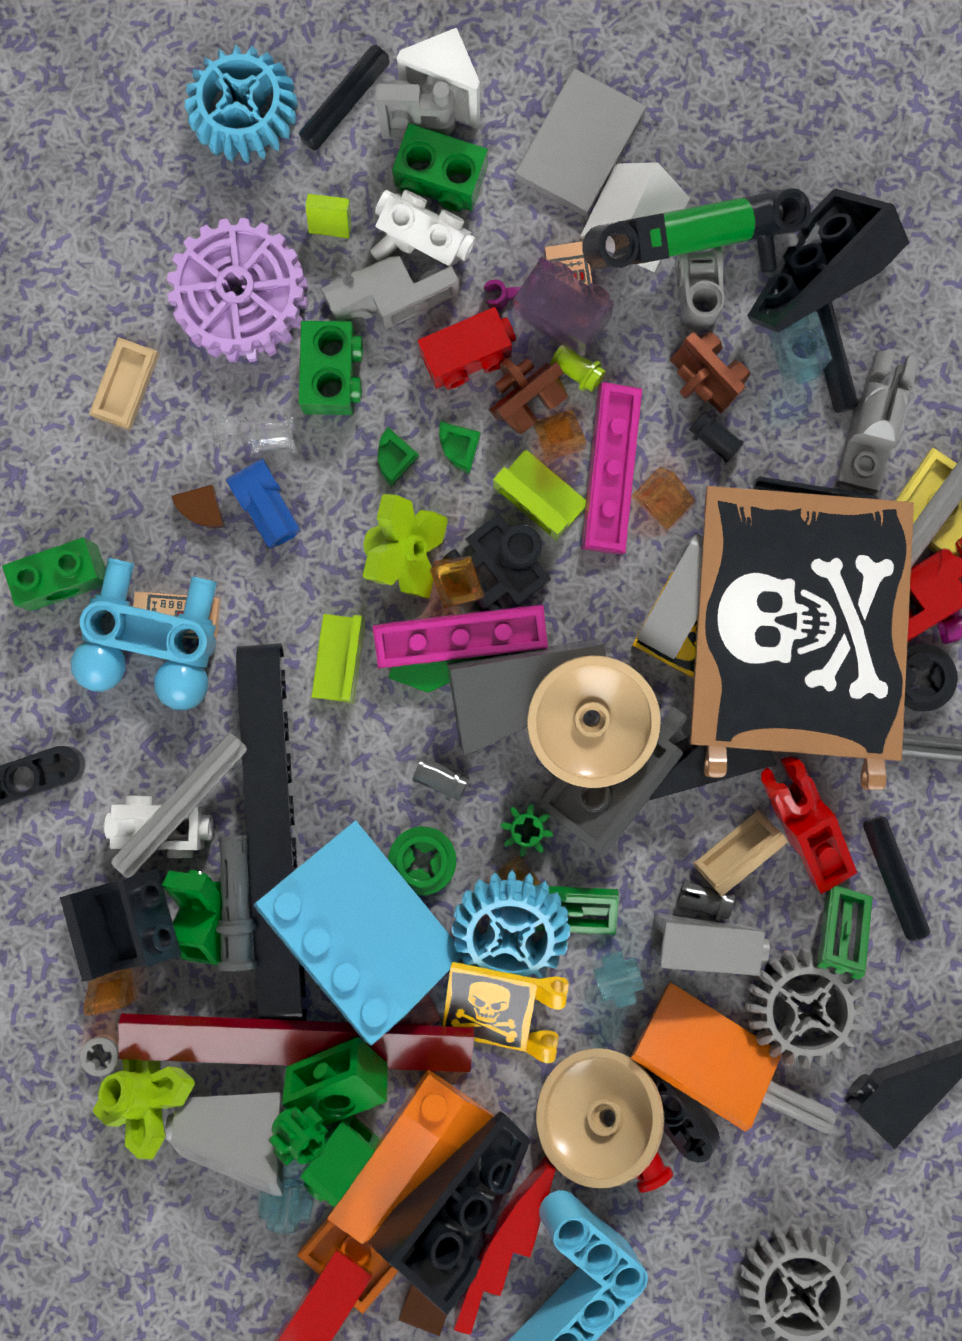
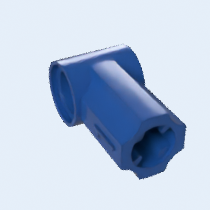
M263 458L226 478L237 501L245 512H249L256 528L270 549L284 544L302 532L279 492L282 490Z

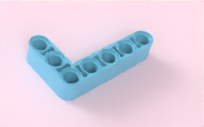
M558 1190L546 1196L540 1204V1219L556 1248L579 1268L509 1341H596L643 1292L648 1282L647 1272L627 1240L573 1194Z

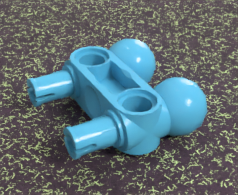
M108 558L101 594H96L95 598H90L89 605L83 610L80 617V628L83 633L81 640H84V642L76 648L70 659L71 673L82 687L93 692H104L115 687L121 681L126 671L125 656L122 650L166 659L167 661L159 667L154 677V688L158 698L165 706L174 710L186 711L196 707L204 699L208 691V676L204 667H207L209 657L216 648V637H214L216 625L212 624L213 620H209L217 582L191 576L184 614L179 613L177 617L129 606L130 602L126 601L134 563ZM107 612H110L115 619V627L109 634H105L100 626L101 618ZM193 630L198 635L199 646L195 652L190 654L183 648L182 639L187 631Z

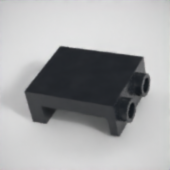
M158 869L60 897L82 982L133 967H150L181 955Z

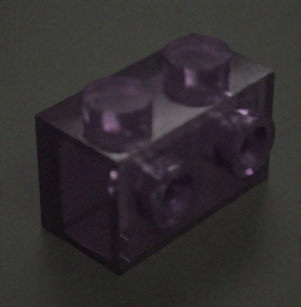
M543 257L539 259L513 299L514 315L585 358L612 317L614 301L610 299V295L605 289L594 283H589L588 285L574 277L573 271L559 261L551 263Z

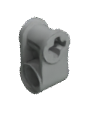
M721 247L712 248V251L692 252L676 256L677 286L680 291L681 316L684 324L693 331L702 332L713 327L723 308L725 299L723 288L724 262ZM698 301L704 302L709 305L711 311L700 312L694 307L693 303Z

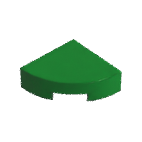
M440 421L439 439L444 455L449 458L448 460L457 469L470 474L481 432Z
M387 427L379 441L378 464L385 481L393 487L419 458V454Z

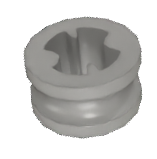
M110 1034L95 1036L84 1044L80 1052L82 1068L86 1073L96 1077L108 1075L122 1061V1059H119L118 1039ZM97 1044H103V1050L112 1054V1058L104 1063L106 1066H101L99 1059L92 1058V1052L99 1048Z

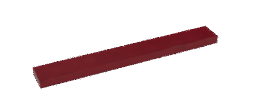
M121 1013L118 1022L119 1059L290 1066L359 1037L361 1040L363 1039L349 1022ZM395 1024L373 1045H367L388 1064V1069L471 1072L474 1028Z

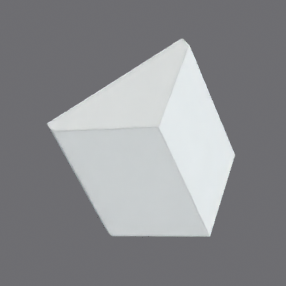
M457 27L399 51L397 56L399 80L420 85V92L427 94L431 93L435 83L439 81L446 82L454 93L456 121L476 129L480 124V81Z
M658 162L615 164L580 238L584 240L586 233L598 225L685 209L690 197ZM608 236L605 248L607 251L614 253V240L611 236ZM660 260L637 265L655 272Z

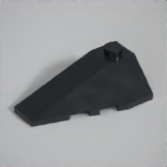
M834 188L810 213L807 224L801 229L803 235L797 245L789 246L783 255L786 263L779 274L769 278L747 316L750 322L778 333L881 273L910 243L894 204Z
M501 1111L399 1203L368 1241V1244L446 1315L449 1314L477 1275L482 1263L478 1256L487 1234L493 1235L498 1223V1220L494 1217L505 1193L511 1191L531 1142Z

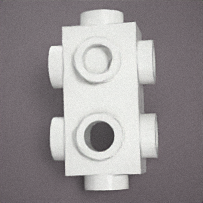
M385 190L376 206L375 213L379 215L375 227L386 232L387 235L370 252L380 262L389 257L397 248L408 254H411L416 248L450 267L457 264L459 259L463 261L467 259L476 238L471 235L472 232L462 227L464 224L463 219L445 210H441L440 215L425 208L427 200L408 190H404L402 195Z
M126 796L125 804L111 805V813H107L104 823L105 837L110 839V849H122L161 807V805L152 804V796ZM197 805L186 817V820L189 821V832L187 834H180L176 828L157 850H167V858H192L193 850L203 849L204 840H211L213 835L212 815H205V805Z

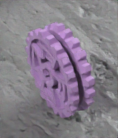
M226 218L219 220L218 228L213 230L207 224L199 228L201 234L199 238L195 240L188 237L183 242L187 248L184 254L175 253L172 261L177 266L175 272H169L167 276V282L174 287L173 291L167 293L170 305L175 307L173 315L176 321L198 348L203 346L207 349V353L215 358L223 353L226 354L229 362L237 363L239 357L245 355L249 362L258 361V354L263 351L269 356L277 353L276 344L281 341L288 345L293 340L289 332L293 327L301 328V321L304 320L299 315L300 310L308 309L309 301L304 296V291L308 289L306 277H304L303 268L298 261L297 254L293 248L289 249L286 246L287 241L280 233L271 236L269 226L262 222L254 228L251 227L249 219L240 218L237 225H230ZM236 286H241L244 290L241 295L236 296L233 292Z

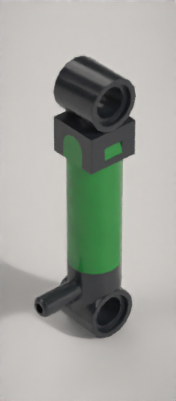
M789 188L602 224L591 228L586 233L582 242V252L590 266L596 269H613L757 239L760 271L762 273L773 272L777 269L774 236L795 233L801 230L809 220L811 206L804 192L799 189ZM780 205H781L782 208H783V218H782V220H781L780 215H779V207H780ZM608 236H611L615 243V251L611 257L605 248Z

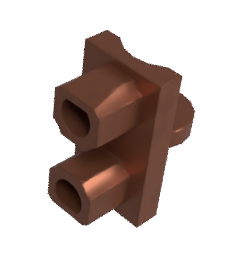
M708 331L699 337L693 332L685 338L682 346L670 359L679 369L676 373L687 383L680 390L679 394L684 399H687L695 392L705 403L709 401L721 414L746 388L744 384L750 376V371L741 361L734 360L726 366L717 357L723 347L721 340L712 331Z
M506 358L500 363V368L505 376L494 385L501 394L511 386L514 389L488 410L496 420H504L517 434H523L538 421L526 404L534 396H538L547 410L557 407L568 398V394L558 378L564 372L557 362H554L552 365L545 363L528 378H525L524 376L534 369L533 363L526 358L516 366L511 360Z

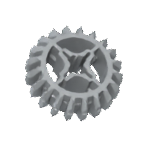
M807 948L800 949L798 961L792 951L785 950L783 952L785 965L783 966L774 957L769 958L768 964L774 971L768 975L760 969V976L757 977L764 981L762 987L755 984L748 986V991L759 997V1000H750L745 1003V1008L748 1011L759 1013L747 1021L750 1028L761 1029L756 1035L757 1042L760 1045L769 1043L771 1045L769 1055L776 1058L782 1054V1061L788 1066H792L798 1058L800 1066L804 1069L810 1068L813 1057L821 1067H827V1053L829 1052L836 1059H843V1053L839 1046L845 1043L849 1047H855V1041L848 1035L851 1030L856 1032L863 1031V1025L855 1021L854 1016H861L866 1013L864 1006L853 1003L864 994L862 989L850 987L855 981L854 978H851V973L845 972L841 975L835 973L833 967L828 966L826 970L817 967L819 951L812 958L811 951ZM799 975H820L815 983L810 981L808 985L799 990L785 985L790 979ZM831 987H833L837 998V1013L834 1021L826 1013V1003L831 996L828 991ZM776 995L780 996L786 1005V1013L781 1020L784 1025L779 1031L773 1018V1005ZM794 996L800 1002L804 1001L813 1007L812 1011L819 1015L820 1019L817 1020L812 1015H807L798 1010V1005L790 998ZM812 1027L825 1031L823 1035L810 1041H793L796 1035L801 1037L807 1029Z
M791 1224L789 1237H785L780 1228L774 1227L773 1235L776 1240L772 1243H769L766 1237L759 1235L758 1241L763 1250L759 1253L755 1249L747 1248L746 1254L753 1265L740 1264L739 1271L745 1279L737 1282V1289L740 1295L744 1296L741 1299L740 1305L743 1312L750 1315L748 1320L751 1327L756 1331L761 1330L765 1341H774L776 1339L777 1341H822L821 1339L826 1336L832 1341H838L835 1329L838 1326L850 1329V1322L844 1314L858 1313L857 1305L851 1297L860 1294L858 1285L852 1280L856 1276V1271L851 1263L846 1262L848 1256L842 1247L834 1248L835 1242L829 1235L824 1234L819 1238L816 1229L810 1226L802 1236L799 1227ZM795 1258L816 1260L814 1263L809 1260L805 1264L797 1266L788 1262V1260ZM776 1269L779 1277L777 1285L770 1291L771 1296L765 1300L767 1282ZM788 1276H790L796 1284H799L802 1288H804L803 1291L808 1297V1301H806L800 1293H797L794 1289H792L793 1286L787 1278ZM830 1279L828 1297L820 1307L818 1300L820 1293L827 1287L826 1281ZM794 1313H804L808 1315L807 1317L800 1319L788 1318L790 1315Z

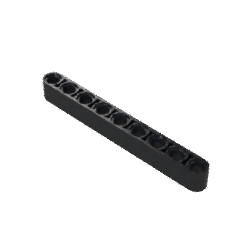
M281 643L238 646L236 650L240 734L241 742L247 748V752L242 756L246 830L248 835L252 918L254 923H256V930L253 931L254 957L257 960L255 972L259 1019L307 1021V1009H303L302 997H306L304 967L300 966V962L253 906L294 871V868H298L296 838L291 837V826L295 825L293 795L289 796L288 783H292L290 753L286 754L285 741H289L288 712H283L282 700L287 699L285 670L280 669V657H284Z

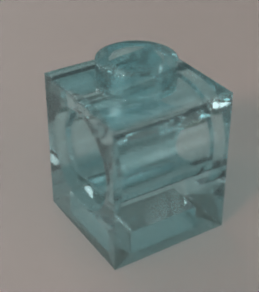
M817 311L778 333L771 330L768 335L783 382L795 378L797 384L815 380L822 375L821 371L832 360ZM799 344L804 346L808 350L809 358L803 359L796 356L792 350V345Z

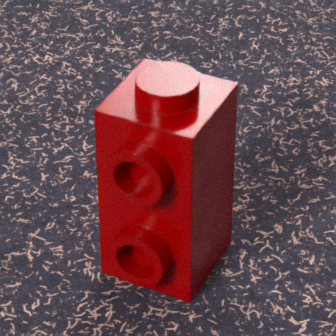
M493 307L417 341L419 353L435 389L445 385L446 389L450 390L465 384L469 380L468 375L481 369L485 373H491L500 369V363L512 356V342L516 341V336L507 317L501 319L496 307Z

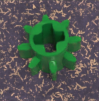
M529 803L526 813L519 814L517 809L511 807V814L515 817L512 823H500V827L510 830L512 835L505 840L504 845L506 847L511 846L515 842L519 844L521 857L525 856L527 847L534 846L540 853L544 852L543 847L539 843L543 836L553 837L554 835L551 831L544 830L542 824L548 820L550 815L545 813L537 818L533 815L534 805L532 803ZM525 818H532V825L538 828V834L530 835L528 842L521 841V834L516 832L514 828L516 824H523Z
M311 1106L306 1108L303 1113L297 1107L288 1108L281 1112L272 1124L271 1131L273 1136L269 1138V1142L275 1148L274 1154L286 1166L294 1158L300 1165L314 1161L321 1154L325 1146L324 1135L328 1130L322 1125L324 1119Z

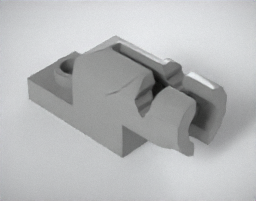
M399 256L388 257L365 269L352 272L353 288L345 286L340 279L321 288L335 321L355 323L372 318V313L377 311L385 329L460 294L459 280L452 266L444 270L440 268L429 270L419 278V282L413 284Z
M884 350L874 355L872 367L867 374L862 397L858 401V406L853 411L836 479L837 484L875 494L880 491L889 452L897 445L902 421L907 411L911 395L910 390L913 386L919 363L917 358L908 355L904 364L896 366L889 388L888 385L881 383L882 379L891 370L895 351Z

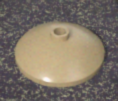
M593 655L571 659L549 672L539 683L531 698L527 718L530 742L541 763L561 780L587 788L611 786L628 779L639 771L648 761L656 747L661 722L656 696L647 681L635 669L617 659ZM589 710H595L599 713L598 721L591 725L586 724L583 721L584 714Z
M596 1048L574 1053L553 1069L539 1095L536 1122L542 1148L550 1162L562 1175L585 1187L612 1188L630 1182L649 1166L661 1143L664 1112L658 1089L648 1072L640 1064L620 1052ZM608 1110H611L615 1115V1121L610 1127L604 1120V1115Z

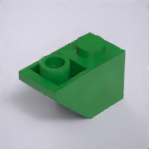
M355 1115L337 1121L324 1135L325 1146L323 1151L314 1161L305 1164L300 1175L309 1194L318 1201L323 1202L326 1200L333 1208L340 1202L372 1157L379 1141V1137Z

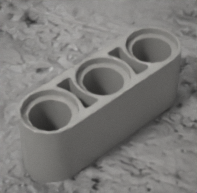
M697 533L636 638L672 659H675L698 618L703 537Z

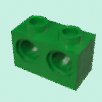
M408 123L392 168L394 185L399 187V191L402 194L404 190H408L421 197L426 196L436 199L440 206L453 212H460L462 208L473 211L488 168V149ZM418 161L429 164L426 169L421 171L410 168L412 164ZM456 174H463L469 178L461 184L453 183L449 180Z
M301 321L298 404L303 414L354 415V403H361L362 380L361 377H355V362H362L363 338L362 336H356L352 322ZM330 342H340L343 344L342 350L336 355L328 356L322 353L325 345ZM330 382H337L342 385L341 391L334 397H324L321 395L322 388Z

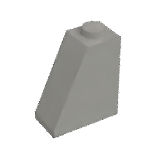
M656 912L650 956L661 968L760 976L761 965H766L768 962L770 943L769 939L764 938L765 931L755 926Z
M280 1092L191 1097L186 1099L183 1106L174 1107V1114L167 1116V1141L171 1142L181 1157L273 1196H283L285 1165L274 1154L275 1148L269 1142V1138L273 1136L271 1128L274 1120L281 1112L286 1110V1107L282 1105L283 1097Z

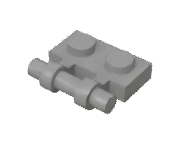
M394 80L388 84L376 83V104L382 139L403 140L408 123L447 136L455 128V97L446 82L439 81L435 83L430 94L421 93L420 85L410 84L403 80Z

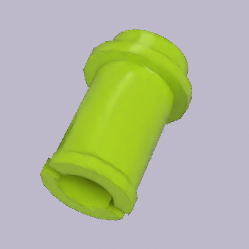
M563 343L558 348L550 362V365L557 362L565 375L580 384L579 389L581 391L587 389L593 392L601 383L606 373L601 368V362L597 360L593 363L571 348L567 343Z

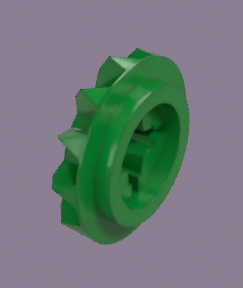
M418 826L404 831L396 838L390 848L388 860L417 895H430L440 891L450 882L456 869L457 857L453 844L446 835L435 828ZM412 844L423 853L432 852L436 848L439 851L434 854V858L430 861L431 871L434 873L433 877L422 867L417 870L413 869L409 873L406 870L415 860L414 850L411 847Z

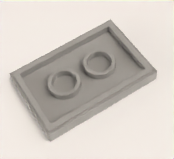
M574 68L517 168L515 179L587 217L615 164H617L645 114L647 106Z

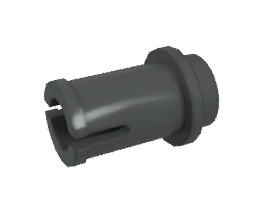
M423 756L416 768L412 781L447 795L446 800L448 801L452 798L460 801L470 778L463 775L464 770L462 769L456 772Z
M688 880L683 881L681 892L695 895L698 899L681 895L679 896L678 907H685L714 915L716 921H720L721 918H730L735 894L727 892L721 897L713 888L691 883Z

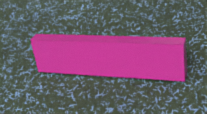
M606 382L598 385L581 550L623 555L626 552L642 397L641 388Z
M543 605L373 624L378 668L548 648Z

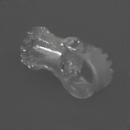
M225 416L211 421L213 446L215 447L219 445V448H223L222 444H224L225 448H228V442L241 441L244 446L251 444L254 458H261L263 453L287 450L290 454H297V438H293V436H296V432L292 433L296 429L293 416H286L284 421L261 424L257 420L249 421L248 418L242 416Z

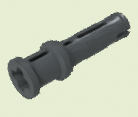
M248 835L219 836L222 920H219L218 925H216V933L221 934V962L217 963V971H243L257 968V960H254L252 956V932L256 930V923H254L253 918H250L248 899Z

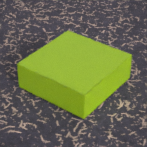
M308 194L305 208L309 233L349 239L352 226L350 199Z

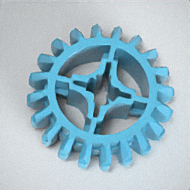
M235 44L232 54L226 56L225 52L218 48V59L213 62L204 57L203 65L205 70L193 69L192 77L195 83L186 84V92L189 98L184 101L185 109L189 115V125L193 131L197 132L196 136L199 142L204 146L208 145L211 152L216 156L224 151L226 159L232 162L237 152H240L243 161L249 163L251 158L250 152L257 151L258 156L265 159L266 152L264 147L269 144L272 149L279 151L280 144L277 136L290 139L291 132L288 125L296 124L297 116L294 110L297 109L298 100L296 94H294L295 87L293 81L287 76L285 67L280 62L274 64L273 57L269 55L268 51L259 57L257 50L251 46L246 54H242L241 49ZM221 90L223 96L215 105L217 109L210 114L212 101L218 91ZM273 93L272 105L265 117L262 118L260 109L267 103L266 98Z
M513 870L508 873L507 880H501L494 872L490 877V885L478 879L475 883L474 891L466 889L462 896V903H458L454 913L456 919L452 924V933L455 936L454 946L456 952H464L462 955L463 963L466 965L475 964L474 966L526 977H531L532 974H535L540 978H544L547 974V967L557 968L559 955H565L567 940L570 937V925L567 922L568 911L566 907L561 906V897L558 895V892L548 894L549 885H547L546 881L534 886L533 877L530 873L524 877L523 881L516 880V874ZM487 913L490 917V925L487 932L481 935L476 924ZM543 923L546 932L534 944L531 940V934L535 932L536 926Z

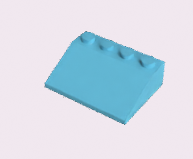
M356 820L253 905L358 1035L369 1045H373L401 1020L450 970L451 963H457L464 953L456 952L453 938Z

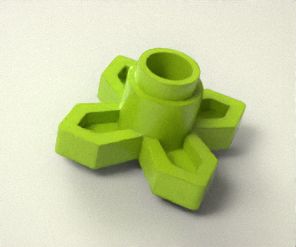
M383 494L377 513L379 525L370 528L364 537L363 547L367 559L363 577L385 585H393L398 579L401 592L414 597L428 599L431 594L435 574L426 554L443 543L448 519L434 511L420 510L415 515L412 501L399 495Z
M122 1059L123 1071L111 1074L102 1081L98 1091V1101L93 1108V1113L105 1126L119 1127L125 1124L126 1148L137 1159L152 1160L165 1139L162 1109L183 1106L195 1085V1081L182 1068L168 1066L161 1070V1061Z

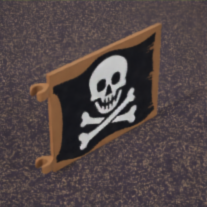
M717 486L706 487L690 745L707 746L704 762L705 776L713 778L725 776L727 771V747L864 758L860 786L865 790H882L885 788L886 768L884 760L902 761L914 502Z

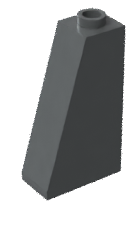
M594 638L548 646L546 649L513 652L447 663L458 736L463 754L474 753L527 727L531 698L539 683L554 668L566 661L582 656L593 655L613 658L611 649L605 648L603 642Z

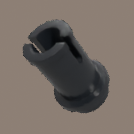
M705 410L689 429L694 434L692 439L696 441L699 438L727 463L742 447L744 441L737 438L716 420L718 415L715 412L711 415Z

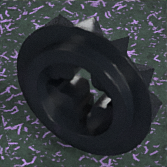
M916 644L907 647L904 705L913 711L923 712L936 710L944 706L955 693L958 682L957 670L953 660L945 651L934 645ZM933 665L927 679L931 683L930 686L934 689L922 685L911 690L916 679L911 668L921 671Z

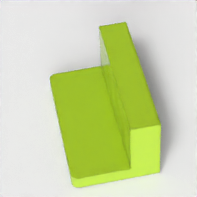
M523 451L508 469L503 467L493 479V488L555 541L558 540L586 506V500L529 451Z
M323 614L312 698L355 703L366 620L363 616L353 615V617Z

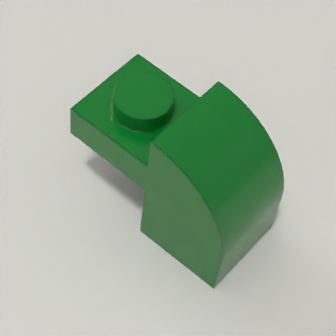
M189 870L187 873L168 871L162 887L179 907L173 921L181 951L179 956L182 960L217 965V963L221 962V934L216 933V925H218L219 920H222L221 882L212 881L207 874L197 870Z

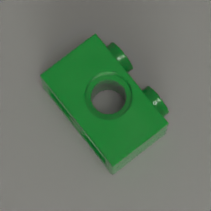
M84 537L2 565L14 605L29 611H34L102 587L106 571L98 545Z
M359 1037L287 1066L282 1105L287 1109L297 1107L302 1113L311 1106L324 1119L322 1125L327 1126L387 1102L388 1064Z

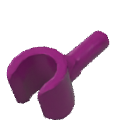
M495 279L486 282L483 287L485 292L502 291L498 299L486 301L490 308L496 307V310L504 308L509 300L543 294L542 284L506 288L501 281Z
M960 610L949 616V619L937 624L943 644L959 641L962 638V615Z

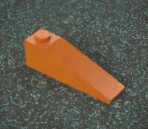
M425 1071L380 1137L374 1154L340 1202L331 1210L327 1219L361 1244H364L376 1233L399 1203L495 1115L433 1071Z

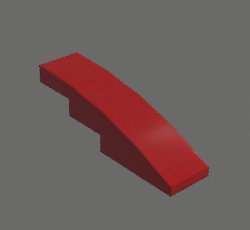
M547 1156L541 1160L514 1192L497 1218L498 1223L493 1235H487L478 1259L482 1261L475 1279L460 1297L454 1316L455 1331L471 1335L483 1292L501 1297L513 1253L531 1258L541 1223L539 1215L540 1204L549 1195L556 1171Z
M335 1248L313 1285H310L290 1319L285 1322L274 1341H332L371 1280L372 1272Z

